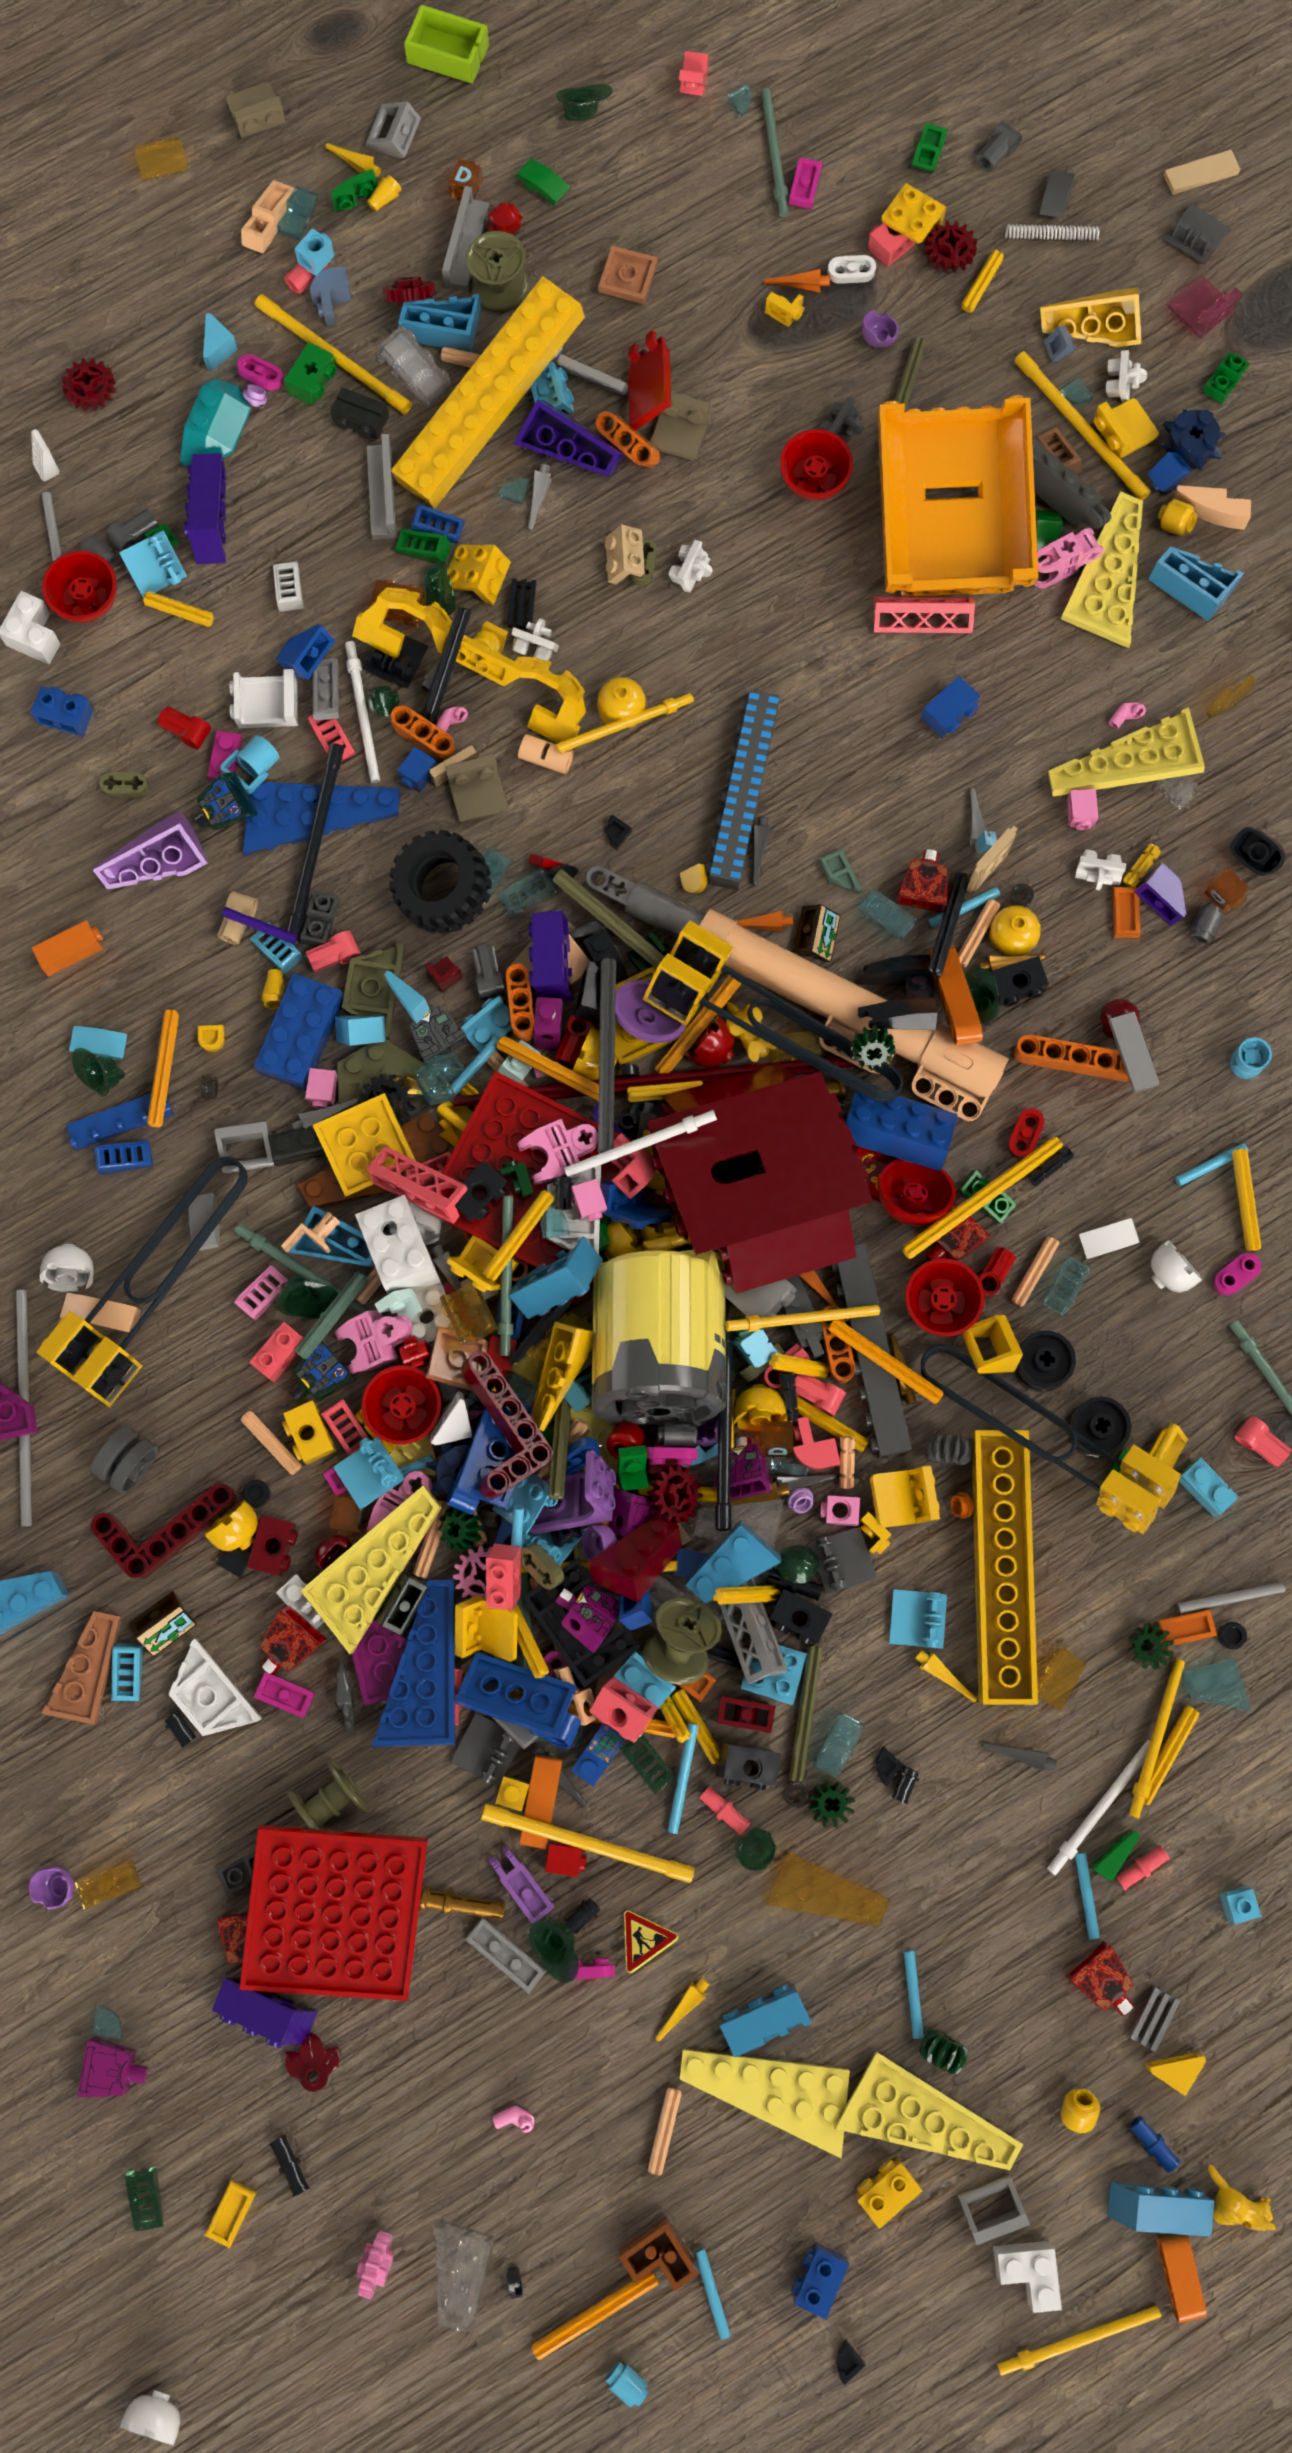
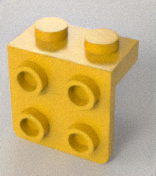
M905 183L883 213L881 220L885 225L912 241L922 243L931 229H936V224L943 225L946 206Z
M1132 398L1111 409L1106 401L1097 408L1093 422L1109 447L1120 459L1155 441L1159 436L1158 430L1137 399Z
M459 545L445 574L442 587L445 590L474 591L486 604L494 605L511 561L496 545Z
M472 1236L460 1256L447 1259L446 1263L451 1266L450 1270L460 1277L467 1276L473 1280L472 1285L483 1292L501 1289V1273L495 1281H490L482 1274L499 1250L498 1248ZM513 1258L512 1274L519 1264V1262Z
M931 1466L871 1475L870 1484L876 1520L879 1527L902 1526L940 1519L939 1503L935 1491V1478L932 1474Z
M479 1595L455 1605V1655L464 1658L479 1650H483L509 1662L516 1660L517 1612L515 1610L487 1608L486 1598Z

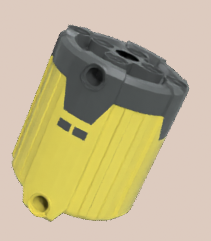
M661 1250L641 1251L617 1256L600 1264L594 1275L592 1410L596 1418H602L612 1424L628 1421L640 1427L658 1428L663 1426V1422H689L690 1425L700 1426L704 1421L715 1417L726 1407L725 1282L722 1271L726 1269L724 1262H721L718 1252L712 1250L696 1255L693 1250L680 1252Z

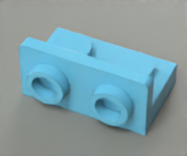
M552 360L531 386L534 401L536 403L537 400H545L560 411L564 409L571 414L574 412L572 405L574 398L566 384L568 376L564 368L557 366Z
M497 996L495 999H488L482 1005L480 1012L475 1016L474 1014L469 1015L462 1022L463 1026L461 1029L465 1032L468 1042L478 1053L484 1049L494 1036L500 1039L502 1036L507 1037L512 1032L510 1010L500 996Z
M634 1651L614 1675L615 1678L658 1708L676 1689L672 1683L660 1679L651 1672L644 1661L643 1651L640 1654Z

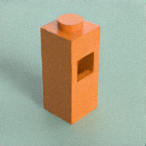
M87 920L31 947L42 970L48 977L104 950L100 943L103 937L97 926L92 927Z

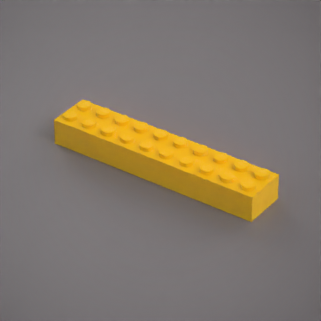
M542 276L392 468L391 472L396 481L432 509H435L585 318L581 304Z
M975 1430L971 1433V1458L974 1501L973 1528L978 1701L982 1705L1038 1704L1030 1450L999 1430ZM1014 1430L1029 1440V1430Z

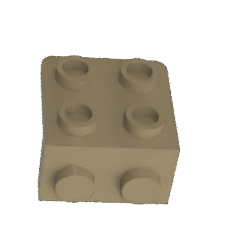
M268 82L226 97L241 138L286 123L280 99L278 96H275L271 84Z

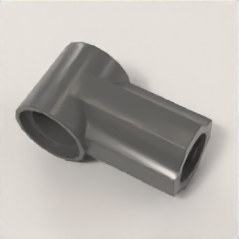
M1002 121L994 130L991 140L977 154L976 160L979 162L980 167L985 171H993L1007 154L1011 155L1017 149L1023 135Z
M145 508L126 522L118 521L113 523L107 529L106 536L116 549L121 552L137 544L144 538L145 533L159 526L150 511Z
M482 945L473 949L480 999L505 994L494 946Z

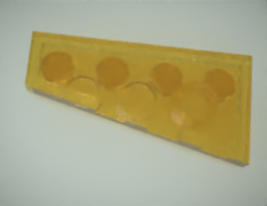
M788 1852L766 1904L879 1926L890 1900Z

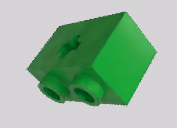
M308 342L284 379L287 393L313 406L315 401L322 397L329 379L332 380L336 374L337 366L334 354Z

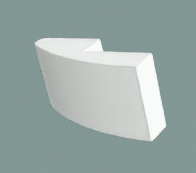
M1132 1218L1079 1234L1087 1259L1140 1243Z

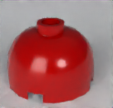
M716 1016L715 1023L711 1022L694 1043L696 1045L692 1051L689 1049L685 1056L699 1066L706 1068L715 1067L721 1062L726 1064L734 1054L731 1050L735 1042L734 1035L729 1032L726 1022L719 1016Z

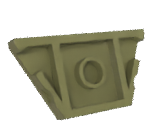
M398 943L396 947L383 951L379 949L366 956L360 955L351 958L344 991L343 1011L351 1016H384L385 1037L390 1040L397 996L390 988L384 973L388 970L400 978L406 947L405 943Z
M387 1040L385 1042L370 1043L337 1062L339 1104L355 1098L360 1100L359 1104L363 1103L364 1099L360 1098L359 1094L366 1093L362 1086L366 1083L371 1084L370 1078L376 1077L379 1080L380 1074L385 1073L387 1079L392 1074L406 1078L407 1072L418 1077L428 1071V1067ZM384 1085L387 1086L389 1090L393 1091L396 1089L390 1085Z

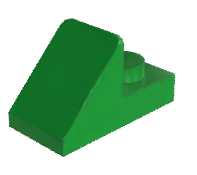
M645 1445L618 1448L616 1483L621 1490L627 1491L649 1487L645 1470L647 1460Z

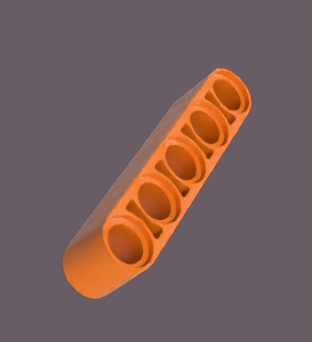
M950 946L942 976L939 978L933 977L954 1044L957 1046L981 1042L983 1034L980 1019L955 946ZM933 949L928 950V954H930V959L932 956Z
M1036 1035L1022 1036L1013 1050L1015 1059L1023 1064L1129 1082L1118 1050ZM1021 1045H1029L1033 1053H1024ZM1046 1050H1055L1058 1058L1049 1057ZM1072 1054L1081 1055L1083 1058V1062H1075L1072 1058ZM1098 1059H1105L1108 1062L1109 1067H1101L1098 1063Z

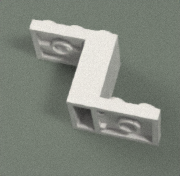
M402 1195L355 1214L387 1294L412 1287L423 1309L421 1313L410 1319L413 1327L411 1336L415 1335L419 1340L425 1339L429 1346L434 1342L438 1327L461 1333L406 1196ZM387 1224H395L397 1231L393 1235L383 1234V1228ZM423 1312H432L434 1318L430 1323L424 1324L420 1322V1316Z

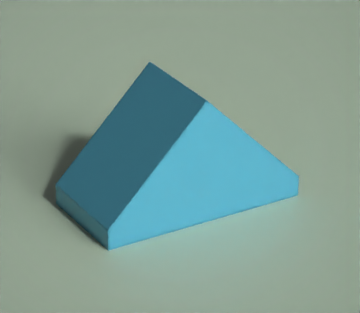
M206 313L203 358L207 370L213 371L238 349L234 336L211 313Z
M335 1016L336 1042L351 1046L386 1041L384 1016Z

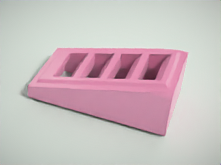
M270 1265L239 1295L234 1303L253 1320L257 1321L291 1282ZM270 1275L273 1276L281 1284L276 1287L268 1280V1277ZM263 1283L273 1290L270 1294L260 1287ZM256 1291L265 1297L262 1302L253 1295ZM249 1298L258 1305L255 1309L246 1303Z

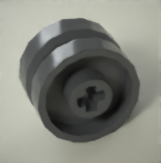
M124 1425L107 1440L92 1463L91 1473L102 1481L110 1479L111 1488L121 1495L126 1494L142 1479L151 1467L158 1453V1447L148 1439L139 1441V1433L130 1426Z

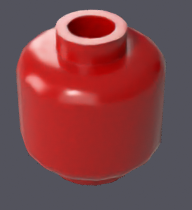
M501 202L488 213L487 217L490 224L487 227L490 231H503L514 235L522 227L520 220L523 217L512 202L509 204Z
M623 1421L617 1423L608 1436L606 1442L607 1450L615 1459H618V1448L643 1446L645 1441L644 1433L638 1425L632 1422Z

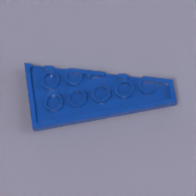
M262 782L253 793H248V798L256 814L246 817L244 856L252 855L253 852L264 849H275L276 846L290 842L294 844L309 840L321 785ZM335 785L323 836L331 834V831L347 830L353 828L354 825L365 822L373 823L399 816L400 789Z
M454 1580L426 1581L429 1589L417 1608V1614L412 1629H410L404 1653H402L389 1692V1698L382 1713L376 1737H374L372 1748L455 1745Z

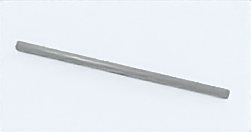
M16 1290L18 1395L29 1402L27 1290ZM30 1435L19 1437L21 1527L32 1526Z

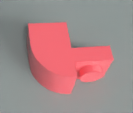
M685 51L683 70H680L679 81L681 82L679 93L704 95L710 61L708 54Z
M621 1133L613 1140V1148L630 1141ZM646 1148L612 1160L621 1170L612 1182L629 1199L633 1198L643 1189L655 1174L650 1161L651 1154Z
M808 1417L797 1419V1426H793L795 1441L801 1442V1446L792 1448L793 1456L797 1462L803 1467L814 1471L839 1467L841 1463L835 1438L814 1442Z

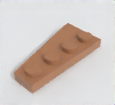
M93 1611L72 1657L69 1658L65 1666L66 1669L53 1689V1694L41 1714L93 1725L97 1724L112 1662V1648L117 1641L122 1620L121 1616Z

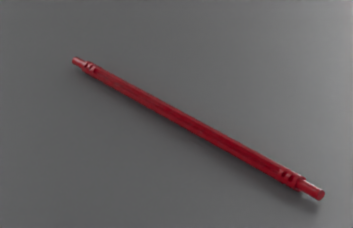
M838 1056L823 1057L840 1068L858 1067L842 1058H838ZM801 1060L622 1077L614 1078V1093L627 1092V1088L635 1086L702 1081L703 1084H707L777 1063L782 1064L793 1076L819 1072V1070ZM592 1080L599 1085V1080ZM563 1083L528 1087L552 1100L586 1096ZM479 1091V1094L453 1097L454 1107L477 1105L484 1091Z

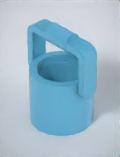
M255 735L241 751L235 750L222 763L221 771L227 777V780L233 781L231 777L235 773L229 771L228 768L236 760L239 766L255 779L248 786L243 779L236 775L244 791L250 794L268 777L267 771L279 760L280 756L266 739Z

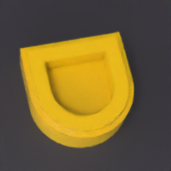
M697 864L679 873L685 891L699 894L706 888L707 874L703 864Z
M224 1025L198 1026V1042L205 1051L216 1052L223 1047L225 1042Z

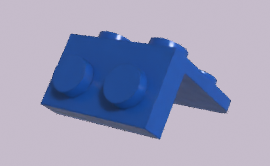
M612 1181L602 1183L601 1191L607 1206L606 1212L602 1214L610 1217V1220L628 1223L634 1229H643L646 1225L661 1224L664 1220L672 1218L671 1211L643 1202L644 1188L633 1198L629 1199Z

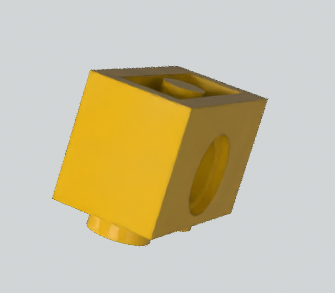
M313 1400L283 1413L286 1420L282 1424L288 1437L292 1435L296 1445L292 1447L298 1460L303 1459L304 1463L310 1464L337 1452L318 1406ZM306 1427L314 1429V1435L310 1440H303L301 1437V1433Z

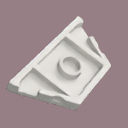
M601 1165L571 1176V1183H574L575 1186L598 1179L599 1185H601ZM554 1182L548 1184L547 1191L555 1198L546 1210V1239L571 1251L577 1245V1240L584 1236L599 1254L600 1219L588 1222L587 1218L580 1220L572 1194V1210H555L556 1186H553Z
M197 1639L191 1641L188 1654L180 1666L177 1679L173 1682L168 1695L200 1734L206 1736L262 1720V1717Z

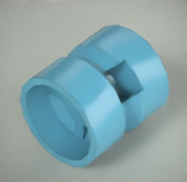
M1253 1037L1246 1039L1230 1057L1229 1064L1231 1070L1242 1079L1256 1077L1271 1061V1047L1261 1038Z

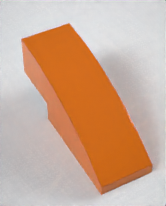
M541 1755L535 1756L524 1817L552 1824L563 1759ZM521 1832V1845L547 1849L549 1839L528 1832Z

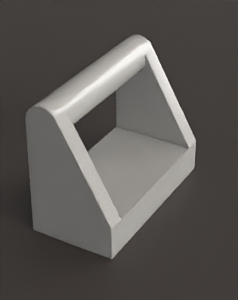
M408 101L382 104L365 147L368 150L397 159L405 158L421 120L420 116ZM387 116L394 117L387 137L378 139Z
M265 1121L215 1129L219 1158L227 1157L226 1144L264 1139L267 1157L239 1162L246 1170L275 1166L268 1141V1136L271 1135V1128ZM234 1165L222 1168L223 1174L239 1171V1168Z
M1010 2175L958 2194V2199L976 2245L1030 2225ZM1009 2188L1016 2210L975 2225L967 2204Z

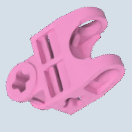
M1084 529L1076 535L1071 532L1040 549L1037 552V558L1039 559L1041 556L1047 557L1042 562H1038V572L1048 573L1049 578L1043 582L1037 580L1034 586L1047 588L1078 573L1080 566L1100 557L1105 549L1097 543L1093 536V529Z
M562 1119L536 1129L517 1143L519 1151L529 1148L531 1150H540L545 1153L548 1159L547 1164L541 1168L542 1171L531 1177L533 1184L556 1181V1177H567L564 1167L580 1162L579 1157L594 1151L598 1142V1132L589 1124H582L566 1131ZM581 1134H584L585 1137H591L588 1145L584 1141L579 1142Z
M378 1310L366 1311L348 1320L335 1331L337 1341L351 1339L356 1345V1356L351 1361L352 1364L347 1366L349 1374L379 1369L397 1360L398 1356L394 1346L404 1342L403 1339L411 1337L413 1327L411 1321L405 1316L383 1317L382 1313H379Z
M420 1471L411 1472L405 1477L398 1491L392 1488L380 1496L373 1508L367 1533L397 1508L396 1505L386 1501L387 1498L401 1505L415 1493L413 1492L415 1489L412 1486L413 1481L418 1482L422 1479L421 1484L426 1486L431 1492L433 1485L429 1476Z

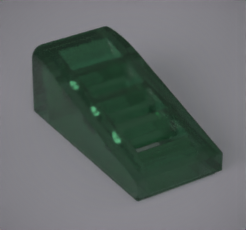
M441 561L425 571L426 606L432 605L435 601L439 603L449 616L456 611V602L446 563Z
M643 1734L635 1743L628 1740L619 1748L654 1794L676 1777ZM640 1744H644V1746L640 1748L637 1752H635L633 1755L630 1754ZM649 1751L651 1755L638 1764L637 1761ZM654 1761L658 1762V1764L654 1766L650 1771H648L647 1773L644 1772V1770ZM663 1769L665 1773L652 1782L651 1778Z
M157 2167L128 2172L125 2175L135 2232L163 2227L164 2221ZM148 2180L149 2185L137 2187L136 2182ZM150 2192L151 2194L150 2197L138 2199L139 2193ZM152 2203L153 2208L139 2209V2205ZM155 2215V2220L141 2222L140 2216Z

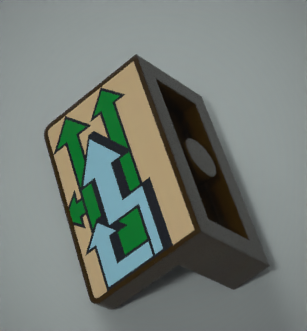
M822 904L802 906L793 953L801 957L815 956L824 962H831L840 915Z
M172 1591L132 1620L129 1625L135 1639L151 1656H156L195 1627L196 1622L184 1609L176 1593Z

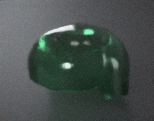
M795 1544L786 1547L781 1552V1563L777 1564V1572L783 1579L793 1583L804 1584L809 1581L811 1575L817 1574L819 1557L810 1547Z
M755 1827L746 1829L737 1837L734 1851L739 1864L743 1868L750 1871H759L765 1869L773 1861L777 1847L770 1832Z

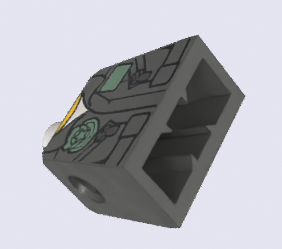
M441 1006L430 1010L418 1023L415 1021L409 1023L413 1037L427 1067L468 1043L465 1032Z

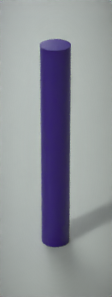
M225 907L222 916L291 944L296 943L298 935L228 907Z

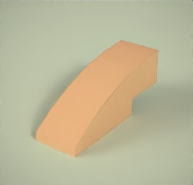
M275 180L271 182L252 206V216L241 229L242 246L264 254L286 216L295 194V188Z
M1178 485L1172 497V500L1176 499L1193 505L1197 518L1212 524L1245 530L1251 518V500L1227 498V489Z
M67 1293L59 1318H63L71 1310L85 1320L101 1299ZM107 1301L89 1324L93 1327L129 1334L137 1324L141 1310L134 1306Z

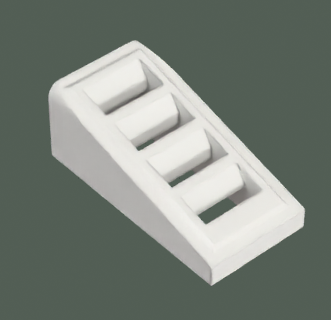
M36 429L31 431L33 466L41 480L45 482L59 475L60 471L39 431Z
M298 562L273 565L279 612L304 609ZM293 570V573L280 574V571ZM294 578L292 581L281 582L280 579ZM295 586V588L282 590V587ZM296 593V596L283 597V595Z

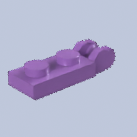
M506 1846L503 1848L504 1855L513 1864L514 1869L506 1873L500 1861L494 1856L489 1859V1862L500 1876L501 1883L532 1925H534L553 1910L555 1905L524 1863H520L510 1847Z

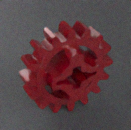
M947 220L944 227L939 223L936 224V229H931L925 242V255L929 256V264L935 262L936 270L944 267V273H947L948 269H952L953 273H956L958 267L963 271L966 270V265H971L973 258L976 256L977 238H973L974 231L967 232V225L964 224L962 227H959L958 221H955L954 225H950Z
M421 276L396 278L393 285L383 287L384 301H395L398 307H402L403 302L424 300L436 296L434 282H423Z
M83 358L80 365L76 362L72 363L73 370L66 368L68 376L62 377L64 383L62 389L68 402H72L74 408L77 409L81 405L85 412L88 407H92L93 411H96L97 405L100 404L104 408L106 407L105 400H113L110 393H116L114 387L116 381L111 369L105 367L103 361L96 364L95 359L92 358L90 363H86Z
M681 1465L664 1466L662 1471L654 1473L657 1480L649 1482L653 1486V1490L647 1492L648 1495L653 1496L649 1506H656L654 1515H661V1518L676 1524L688 1522V1517L696 1516L694 1508H701L697 1499L703 1497V1494L698 1493L697 1489L702 1485L701 1483L694 1482L697 1475L689 1474L690 1468H681Z

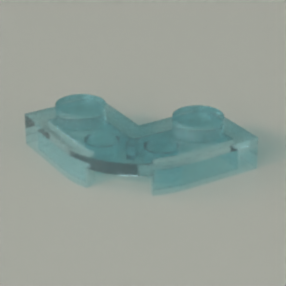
M455 1052L425 1060L424 1065L417 1073V1085L430 1106L454 1100L455 1092L448 1081L457 1079L466 1069Z

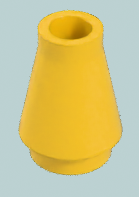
M387 175L385 178H381L367 203L375 212H378L379 209L399 197L398 193L402 189L392 176Z
M278 969L268 970L261 1000L265 1007L278 1009L285 993L283 972Z

